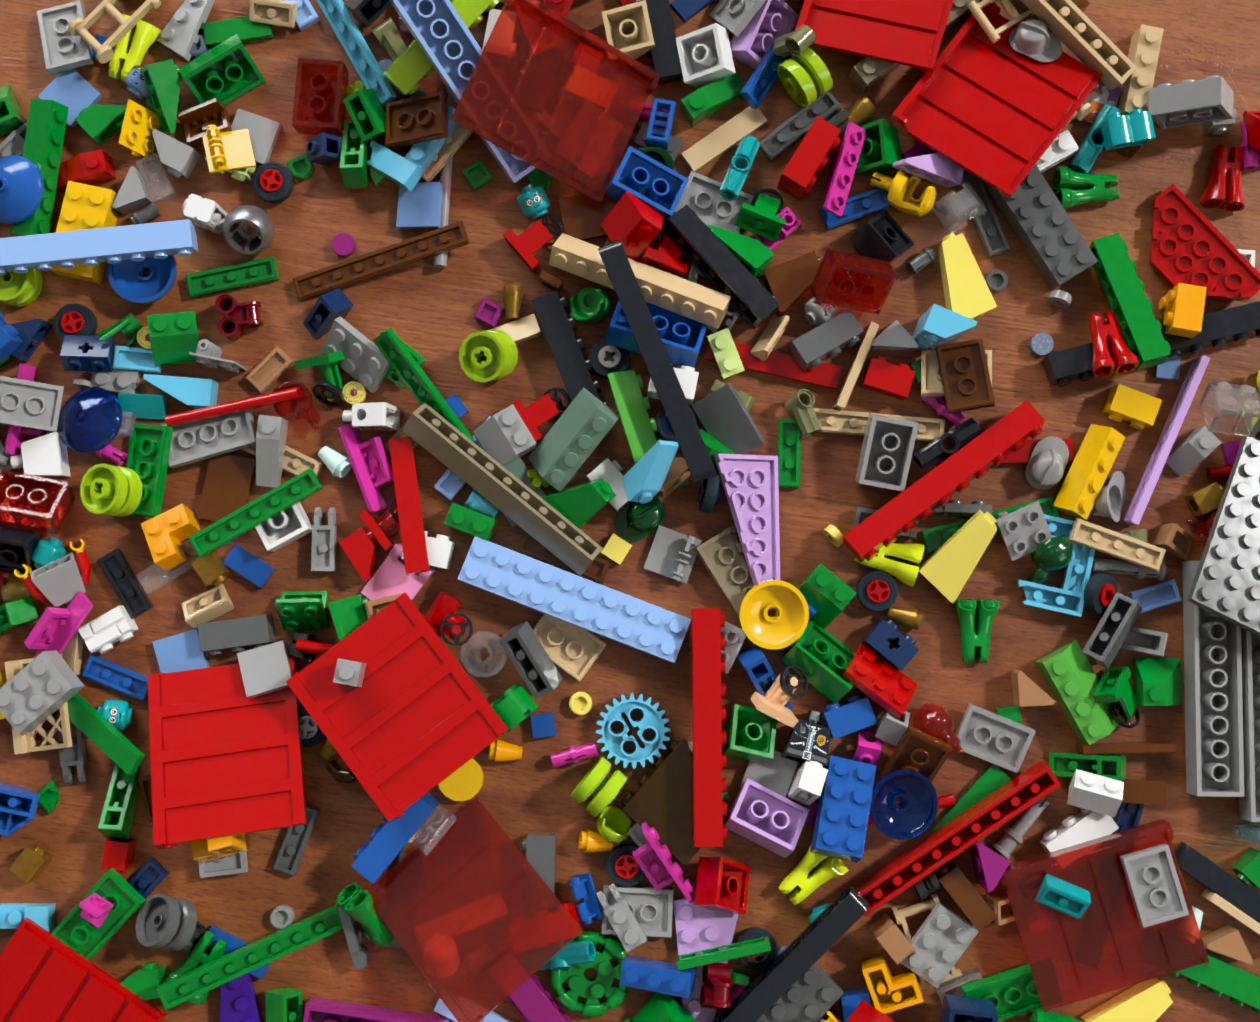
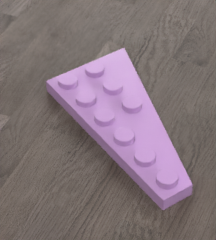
M713 454L753 585L755 586L767 580H780L778 456Z
M686 898L673 899L678 955L732 944L738 914L694 905V902L689 903ZM728 960L716 963H727ZM703 966L693 967L697 968L694 992L689 999L682 997L683 1008L696 1019L695 1022H713L717 1009L701 1008L700 991L704 985L702 976Z

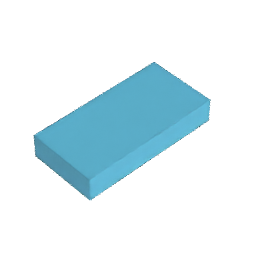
M115 345L114 369L161 374L162 365L155 366L152 349Z

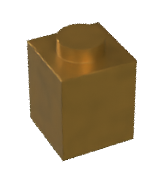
M1217 482L1209 483L1184 495V498L1194 516L1204 515L1219 507L1224 489Z
M216 551L203 558H197L191 563L206 586L215 585L218 587L228 580L226 576L232 573L223 564L224 561Z
M34 843L25 847L9 870L28 884L38 879L54 856L49 853V849L44 845Z

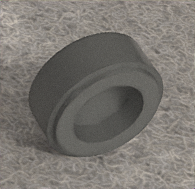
M999 269L991 270L984 278L991 293L1001 292L1008 284L1006 273Z

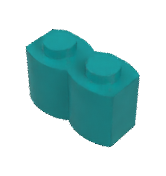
M1141 108L1128 112V115H1121L1120 112L1110 114L1100 124L1106 151L1149 143L1156 138L1151 112L1142 111Z

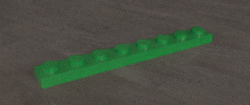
M338 905L331 906L158 985L156 991L165 1010L344 929Z

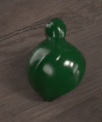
M1062 535L1061 537L1049 538L1042 542L1036 551L1031 552V559L1037 569L1029 575L1027 579L1029 582H1045L1048 579V573L1058 571L1071 562L1073 551L1071 541L1067 536Z

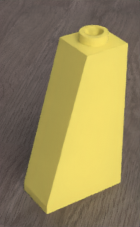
M952 233L943 237V242L937 247L946 309L973 320L992 312L997 305L963 233L956 236Z
M979 510L919 567V572L951 603L956 601L997 531V525H995L997 521L989 512L984 514Z
M1152 975L1082 1015L1081 1019L1083 1022H1155L1173 1003L1169 996L1171 990L1164 980L1160 981Z

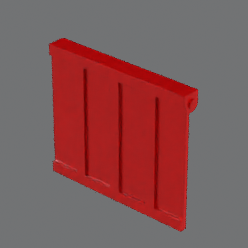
M805 0L795 31L802 25H807L813 30L816 37L815 42L811 45L932 72L954 0Z
M994 2L981 9L995 30L1010 22L1000 15V7ZM972 14L938 56L933 71L925 72L892 113L890 125L897 130L907 133L993 186L1007 198H1010L1093 91L1103 75L1064 52H1061L1057 60L1048 63L1036 61L1024 54L1018 53L1012 49L1008 40L1011 31L1018 27V25L999 35L1001 38L997 42L992 43Z
M406 592L303 670L294 673L286 681L389 822L404 815V811L509 730ZM338 658L366 663L362 687L333 682Z
M289 655L287 657L293 675L295 673V658ZM239 663L147 675L153 845L158 849H171L179 843L307 824L297 697L290 687L248 699Z
M28 917L23 919L0 955V1022H162L166 1014L120 984L121 982Z

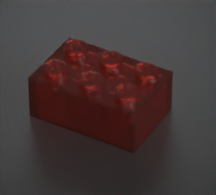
M298 58L292 125L298 134L318 135L320 133H327L343 137L346 108L343 99L347 97L346 88L349 71L343 61Z
M827 249L810 289L817 303L879 315L897 274L888 261Z
M2 470L0 473V524L57 535L75 501L70 483Z

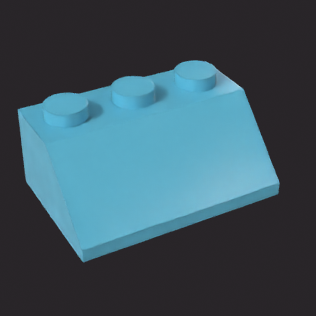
M933 304L919 318L912 337L918 343V350H934L936 346L946 345L959 340L973 329L978 321Z

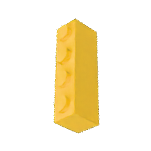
M1091 424L1053 506L1066 515L1087 520L1126 437L1112 427Z

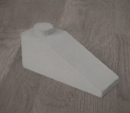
M259 415L256 433V486L273 488L280 486L289 422L282 417Z

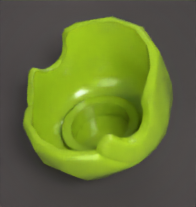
M605 807L597 819L599 834L608 842L620 843L626 840L631 832L629 831L632 824L631 819L624 811L617 807Z

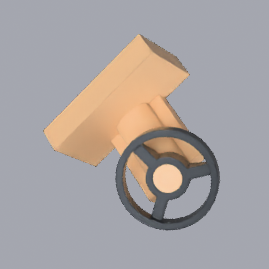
M798 665L787 666L776 678L765 696L754 692L750 700L760 712L794 728L798 719L790 709L784 706L790 698H799L806 693L809 684L807 674ZM789 669H797L803 679H799L796 675H791ZM804 682L801 693L793 695L799 684Z

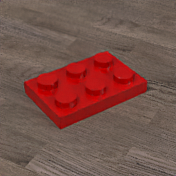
M864 643L857 648L842 675L897 719L904 714L918 686Z

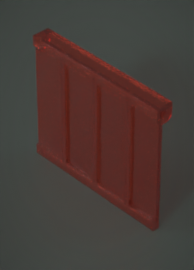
M504 0L505 5L454 110L451 120L600 203L647 98L655 91L661 75L537 0Z
M477 797L379 881L371 884L367 889L372 896L373 907L458 1022H483L484 1018L583 931Z
M1163 819L1010 864L1000 880L1008 896L1038 993L1039 1002L1044 1013L1057 1007L1202 963H1210L1171 843L1173 840V830L1168 821ZM1165 843L1169 845L1189 915L1143 928L1140 926L1120 856ZM1046 874L1090 892L1091 904L1080 919L1036 901V896Z

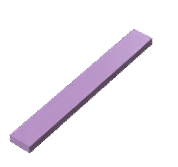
M1205 355L1193 359L1125 515L1124 524L1135 526L1140 523L1210 361V358Z

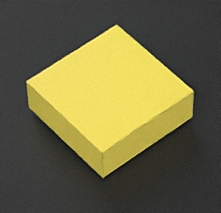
M613 533L601 553L621 565L632 545Z

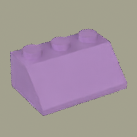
M766 0L738 37L733 35L730 42L732 56L740 63L756 69L773 44V41L777 37L792 31L798 14L784 0Z
M747 778L731 805L723 826H727V829L786 858L795 849L809 809Z

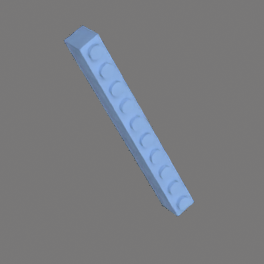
M190 219L0 238V275H5L6 271L27 273L29 272L28 269L36 268L39 271H49L55 266L74 268L75 264L96 266L98 262L104 261L110 264H118L124 259L144 261L145 257L153 256L155 259L168 258V255L177 254L180 257L190 256L191 253L198 252L196 225Z

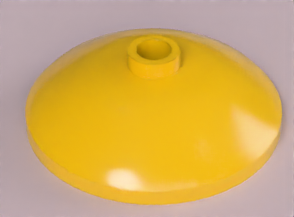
M767 580L755 585L746 593L740 605L739 620L743 632L754 644L765 649H782L792 645L802 636L808 624L809 609L805 597L795 586L782 580ZM770 608L775 609V613L772 616L767 614Z

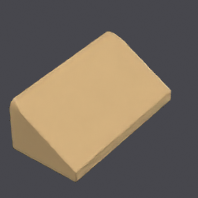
M250 0L249 21L294 28L298 2L287 0Z
M535 314L493 328L495 330H502L510 335L516 344L542 335Z
M784 315L771 319L752 348L751 354L762 361L766 360L787 328L790 316Z
M223 584L181 603L185 621L192 628H197V624L207 623L234 609L233 603Z
M78 630L61 653L62 658L76 675L81 674L84 642Z

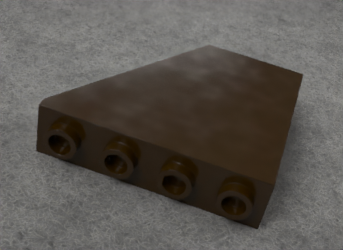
M682 737L680 740L676 738L668 746L667 749L670 751L665 757L661 756L654 762L652 766L655 769L649 775L645 773L637 782L639 787L635 792L629 791L622 799L624 803L622 810L641 827V824L645 821L650 828L654 827L660 837V840H658L660 844H665L670 853L686 866L701 847H694L692 754L688 742Z

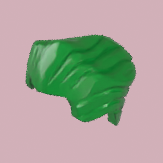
M585 287L570 299L571 315L582 323H599L605 319L610 311V298L600 289Z

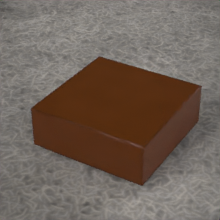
M544 270L539 276L541 284L560 293L564 287L563 281Z

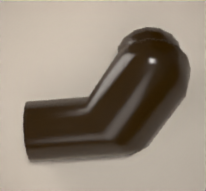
M332 760L325 766L337 782L351 784L357 779L350 769H341L335 760Z

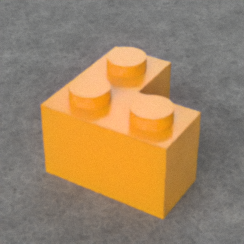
M1178 283L1164 297H1161L1159 310L1161 311L1160 318L1164 319L1163 325L1166 326L1165 334L1194 338L1201 332L1207 287Z
M180 504L141 523L154 563L166 571L187 561L181 541L201 531L194 512L184 504Z
M245 834L191 842L193 860L201 863L247 851Z
M884 955L862 961V972L875 1008L881 1013L886 1014L924 1002L919 982L913 971L892 977Z

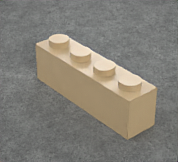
M1141 24L1132 35L1128 58L1137 68L1122 85L1118 106L1122 115H1128V112L1141 108L1142 111H1148L1149 90L1153 88L1163 28Z

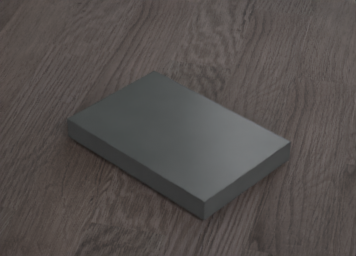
M731 382L691 405L707 433L735 454H745L765 443L764 438Z

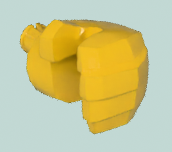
M901 170L897 172L894 178L877 171L874 172L873 177L881 181L871 179L870 185L888 191L887 202L897 210L921 217L933 209L937 195L935 187H927L921 194V197L916 200L913 198V194L921 182L919 177L913 175L909 178Z

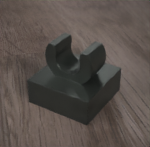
M845 108L837 109L824 120L841 130L840 134L843 135L847 128L844 120L850 115Z

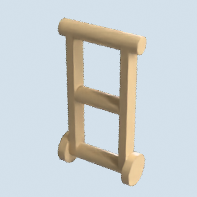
M103 0L84 20L78 18L72 21L68 31L73 36L79 35L97 53L96 59L102 64L106 63L113 57L114 51L112 48L153 7L155 9L161 6L160 0H146L128 19L113 6L117 0ZM107 12L120 27L101 45L87 30Z
M974 0L967 5L992 43L997 42L1001 38L999 36L1001 33L1034 14L1031 10H1028L1020 15L1010 0H998L1011 21L995 30L981 9L996 0H983L978 4Z
M936 893L930 894V900L897 910L896 906L891 907L896 925L901 924L904 935L909 942L911 936L905 918L924 911H932L939 902ZM954 966L941 984L962 978L960 968L955 969ZM917 975L921 991L935 987Z

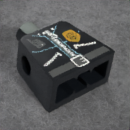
M809 710L806 721L798 720L788 736L780 757L802 764L806 761H816L822 764L823 768L828 766L830 729L820 726L822 716L820 712Z

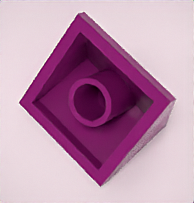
M978 841L969 847L976 880L980 886L991 892L997 886L1010 861Z

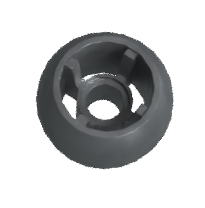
M241 205L231 210L225 217L223 235L228 245L234 251L243 255H255L263 252L271 244L274 236V226L268 214L261 208L254 205ZM247 223L253 224L255 228L249 227Z

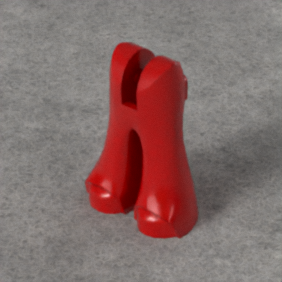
M1217 145L1209 182L1199 200L1201 206L1205 208H1218L1222 205L1225 211L1230 212L1242 211L1244 209L1245 199L1241 179L1243 153L1241 147L1233 146L1229 152L1228 145Z
M1113 311L1104 313V325L1099 313L1090 314L1089 329L1093 344V375L1105 377L1109 376L1113 370L1116 375L1134 370L1139 365L1137 356L1129 350L1124 341L1115 313ZM1107 341H1108V343H1109V347H1110V351H1111V356H1110V353H1109V350H1108Z

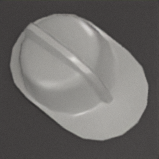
M1031 19L1021 22L1020 26L1014 28L1009 35V44L1013 50L1043 63L1053 62L1061 55L1062 44L1053 33L1049 32L1047 26L1040 20Z
M1049 436L1037 442L1025 472L1026 480L1032 487L1040 490L1050 489L1057 485L1063 477L1069 458L1068 446L1063 440L1058 437Z
M1115 471L1110 478L1109 484L1102 487L1091 510L1092 515L1111 517L1114 522L1120 520L1121 510L1126 497V480L1121 471Z

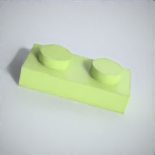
M729 328L707 336L723 379L745 371Z

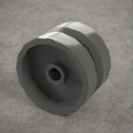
M162 893L153 894L144 902L136 919L135 930L139 943L145 947L160 948L166 951L181 950L191 940L196 929V907L192 901L184 898L172 897Z

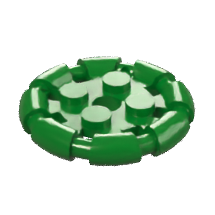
M595 931L582 932L580 936L563 941L575 943L591 940L594 947L596 944L604 946L603 952L596 949L594 962L571 965V968L564 970L549 969V983L551 989H554L557 995L555 997L557 1001L569 1012L581 1013L582 1017H599L605 1015V1012L610 1009L615 1010L629 993L627 991L628 986L620 985V983L619 986L612 985L614 978L620 980L622 962L626 958V950L611 936L605 937L600 935V932ZM617 958L619 964L613 966L610 959ZM587 968H594L597 971V976L594 979H588L585 977L584 971ZM568 981L570 988L564 990L562 983ZM605 994L608 1000L600 1003L598 998ZM578 996L587 998L586 1003L577 1002Z

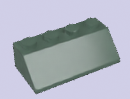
M583 387L528 458L541 477L561 492L620 416Z

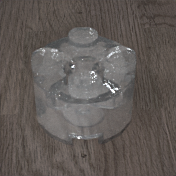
M969 182L962 184L963 189L961 191L954 192L952 190L935 204L937 208L931 209L945 231L950 234L955 231L957 233L969 225L967 223L968 220L973 217L976 219L987 211L984 207V202Z
M479 631L472 634L470 640L462 645L460 659L470 674L477 677H490L499 673L506 666L509 656L499 641L502 638L499 634L493 631ZM484 647L490 653V657H486V660H483V655H480V650H484Z

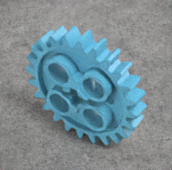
M633 692L630 694V699H626L625 695L621 694L620 702L613 698L614 706L606 704L605 707L608 712H600L604 720H597V724L602 726L601 729L596 730L597 734L602 735L597 740V743L605 744L601 751L609 750L607 759L615 756L616 765L622 760L624 761V768L627 767L629 762H632L633 769L636 768L637 762H640L642 767H645V760L648 759L651 763H654L653 755L661 757L658 751L659 748L666 750L667 747L662 742L670 740V737L664 735L665 732L671 731L670 727L664 726L665 723L669 722V718L661 717L665 710H657L659 702L654 705L650 704L652 697L644 701L642 693L638 699L634 698ZM639 708L643 711L644 715L641 720L636 721L631 718L630 713L633 709ZM621 713L627 715L633 727H639L637 734L643 741L645 748L640 747L634 734L627 733L629 726L621 716ZM621 721L624 729L619 733H615L611 730V723ZM651 728L656 732L652 740H646L643 737L642 733L645 729ZM626 741H633L636 744V749L633 752H626L623 749V744Z

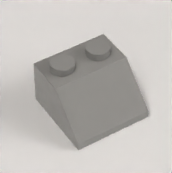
M513 404L494 414L473 431L483 450L503 467L534 450L537 444Z

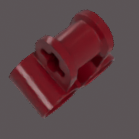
M222 294L217 297L215 307L218 312L225 316L219 320L217 328L220 334L226 338L238 340L244 334V328H257L264 325L260 318L261 302L247 301L240 303L229 294ZM231 301L233 303L232 308L225 311V304ZM230 324H235L234 331L227 333V327Z
M728 963L704 965L702 973L704 985L700 991L701 1008L726 1009L730 1007L729 993L730 987L733 986V981L730 980V965Z

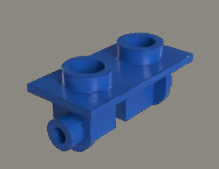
M591 874L573 875L569 886L574 901L581 900V903L576 905L580 921L587 925L592 923V920L603 919L601 905L598 901Z

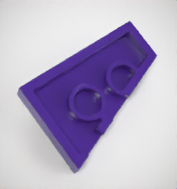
M249 973L221 985L220 1022H264Z

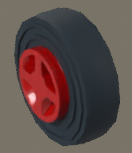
M264 163L257 168L253 175V189L258 197L265 202L273 204L283 202L293 192V176L288 168L281 163Z
M77 303L67 304L56 313L54 329L62 340H64L65 335L94 336L97 329V319L94 313L86 306Z
M871 571L859 579L856 586V595L859 602L866 609L884 611L895 603L898 596V586L890 574L883 571Z
M1097 573L1088 580L1084 590V603L1088 611L1104 615L1116 592H1118L1117 582L1114 577L1105 573Z
M621 844L609 853L606 860V870L614 883L620 886L631 887L638 884L645 877V873L633 857V851L639 847L633 844Z

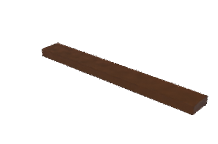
M459 221L298 276L292 280L298 300L304 301L468 245L470 241L464 222Z

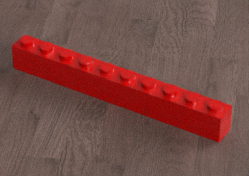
M1026 400L843 536V543L860 563L865 559L870 561L878 554L877 550L882 546L889 547L897 540V535L901 532L906 534L913 529L914 523L917 520L928 518L934 512L932 509L938 504L941 507L947 504L952 499L951 495L956 491L959 493L963 492L970 486L969 482L975 477L977 479L982 478L989 471L987 468L991 465H999L1007 458L1005 455L1010 451L1016 452L1021 449L1026 439L1037 437L1043 431L1042 426L1045 419Z
M720 608L691 609L694 847H723V840H727V826H723V816H727V802L722 801V793L727 792L726 778H722V769H726V754H722V745H726V731H722V721H726V708L721 707V698L726 697L725 683H721V674H725V660H721V651H725V636H721V627H725V613H720Z
M1039 761L853 886L869 902V908L863 915L866 917L1060 787L1061 783L1050 767L1044 762Z

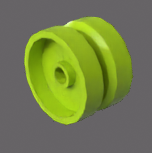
M809 47L800 55L793 56V60H785L777 68L778 76L785 90L801 107L807 108L816 101L817 95L823 96L833 87V80L826 65Z
M36 268L28 269L29 272L27 273L6 271L5 275H0V302L12 307H23L31 304L42 291L43 279L41 272Z
M502 330L479 331L470 334L463 340L459 349V361L462 370L469 378L484 383L507 377L513 372L518 361V351L516 343L511 336Z
M105 463L96 464L88 469L83 476L80 485V497L83 505L92 513L124 517L133 513L140 504L142 482L139 475L130 468Z
M603 756L588 771L570 795L578 804L583 803L592 795V798L586 805V811L593 817H597L615 799L628 778L621 771L616 770L606 779V775L611 770V763Z

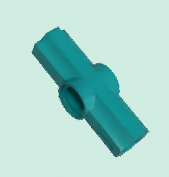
M1108 104L1103 105L1091 128L1084 134L1079 150L1069 164L1073 170L1088 174L1102 148L1105 146L1100 124L1107 119L1106 116L1118 113L1120 109ZM1093 134L1099 139L1098 145L1092 140Z
M753 136L742 137L737 151L731 160L730 167L719 190V194L727 201H737L744 182L748 177L760 147V143Z
M591 940L575 943H552L546 948L526 951L525 956H523L524 965L527 972L547 969H569L571 965L594 962L596 949Z

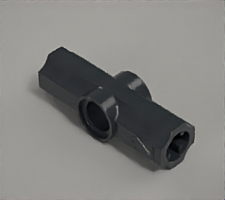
M972 417L913 453L914 461L922 471L926 470L982 434L980 426ZM944 438L951 441L952 447L950 450H946L943 447L942 442Z

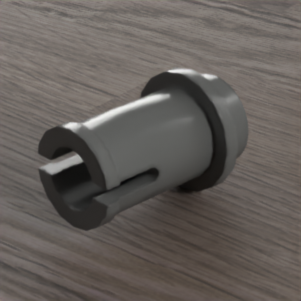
M151 202V204L138 212L133 211V215L130 218L135 225L145 224L156 216L161 215V212L154 202Z
M931 247L928 249L924 248L921 254L907 262L913 274H917L930 263H935L938 257Z

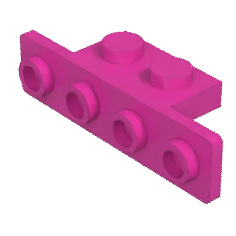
M853 122L847 124L840 151L835 152L823 193L827 195L823 208L836 216L843 215L866 136V130Z
M20 363L16 372V378L34 381L36 367ZM9 425L8 435L5 439V453L10 455L22 454L21 443L24 442L25 434L43 436L47 434V431Z
M352 425L339 427L341 439L369 512L372 513L386 509L387 504L380 487L394 479L393 471L380 437H374L363 443L358 428L352 427Z
M77 592L67 608L47 607L24 642L28 649H39L33 658H36L43 651L57 650L59 654L63 652L93 608V604L83 592Z
M646 821L641 824L643 833L649 843L633 851V857L656 891L675 881L688 902H694L692 895L694 888L689 879L684 880L681 867L677 862L673 863L670 859L672 856L668 847L665 844L661 845L658 841L660 837L654 827L650 828Z

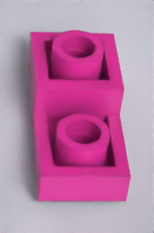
M788 206L776 215L785 219L777 242L757 234L753 235L752 238L769 247L771 251L802 225V222Z

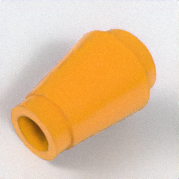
M496 739L489 746L488 759L494 760V762L521 760L523 746Z
M588 829L580 832L578 849L584 850V853L612 851L613 842H608L599 833Z

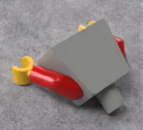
M80 539L82 543L80 548H74L71 541L70 548L73 551L72 553L34 571L22 564L26 569L24 575H21L17 569L14 570V574L17 577L24 579L23 584L33 598L44 603H52L53 606L58 607L64 603L68 606L77 592L86 593L85 586L90 582L91 566L86 552H83L85 543L82 539Z

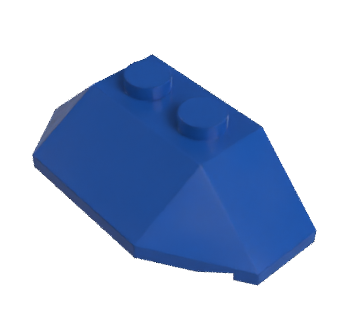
M0 782V835L11 836L35 819L39 794L26 787Z

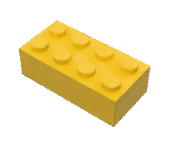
M68 181L56 232L115 227L119 212L112 205L117 193L111 189ZM107 261L98 262L96 266H85L84 264H75L74 268L55 266L52 267L51 271L58 275L102 284Z

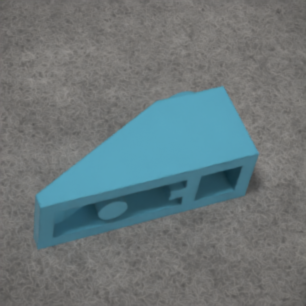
M144 374L143 379L186 405L193 407L194 410L217 405L219 383L213 379Z
M659 440L622 477L629 501L642 504L648 503L660 491L679 448L678 442Z

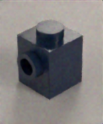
M320 133L308 139L306 146L308 162L329 166L340 161L342 137Z

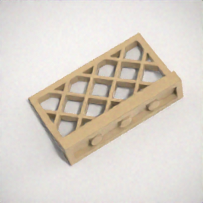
M35 658L5 662L6 681L8 682ZM67 702L59 708L60 717L58 720L53 716L47 718L54 725L49 733L42 728L45 721L33 731L18 734L12 727L14 754L72 747ZM57 730L63 735V743H58L53 738ZM37 733H40L45 738L40 746H37Z

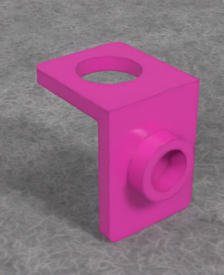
M867 728L858 730V746L852 760L876 765L881 753V739L875 737L876 730ZM863 735H871L876 741L868 742L863 738Z
M94 892L80 902L79 907L83 909L80 916L94 926L100 927L114 905Z

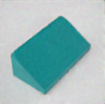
M118 393L120 417L165 420L168 397L163 395Z
M1046 874L1036 896V901L1080 919L1090 906L1091 897L1089 891Z

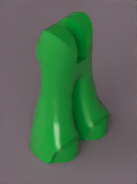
M1058 166L1054 171L1052 179L1053 191H1057L1055 196L1064 209L1086 203L1111 202L1120 198L1119 189L1111 188L1118 185V176L1079 173L1065 166ZM1071 189H1088V190H1071Z
M956 599L955 607L961 631L963 663H972L975 654L977 663H987L991 628L994 617L1000 607V600ZM975 610H976V634H975V630H974Z
M357 883L347 885L338 895L337 904L344 912L361 924L365 935L374 944L381 947L391 945L393 935L390 929L377 916L370 893L367 890L362 891Z
M206 931L198 940L189 956L164 982L197 968L200 963L204 965L223 956L228 942L220 939L210 952L207 949L215 938V934ZM209 991L188 1001L193 1004L203 1005Z

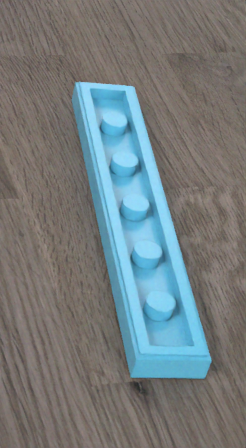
M316 0L365 87L369 89L374 88L385 110L386 103L393 102L397 96L390 83L382 76V69L342 0Z

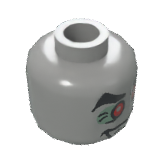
M820 292L805 304L806 320L812 325L820 326L835 317L838 313L836 298L830 293Z

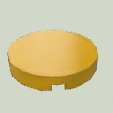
M472 758L439 783V789L446 797L453 801L469 800L481 789L484 773L481 765Z

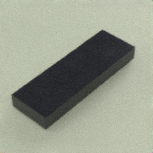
M116 548L97 560L131 619H135L154 607L120 549Z

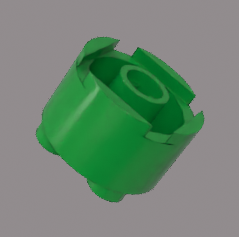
M518 683L509 688L491 704V707L509 729L503 734V737L539 707L524 687Z

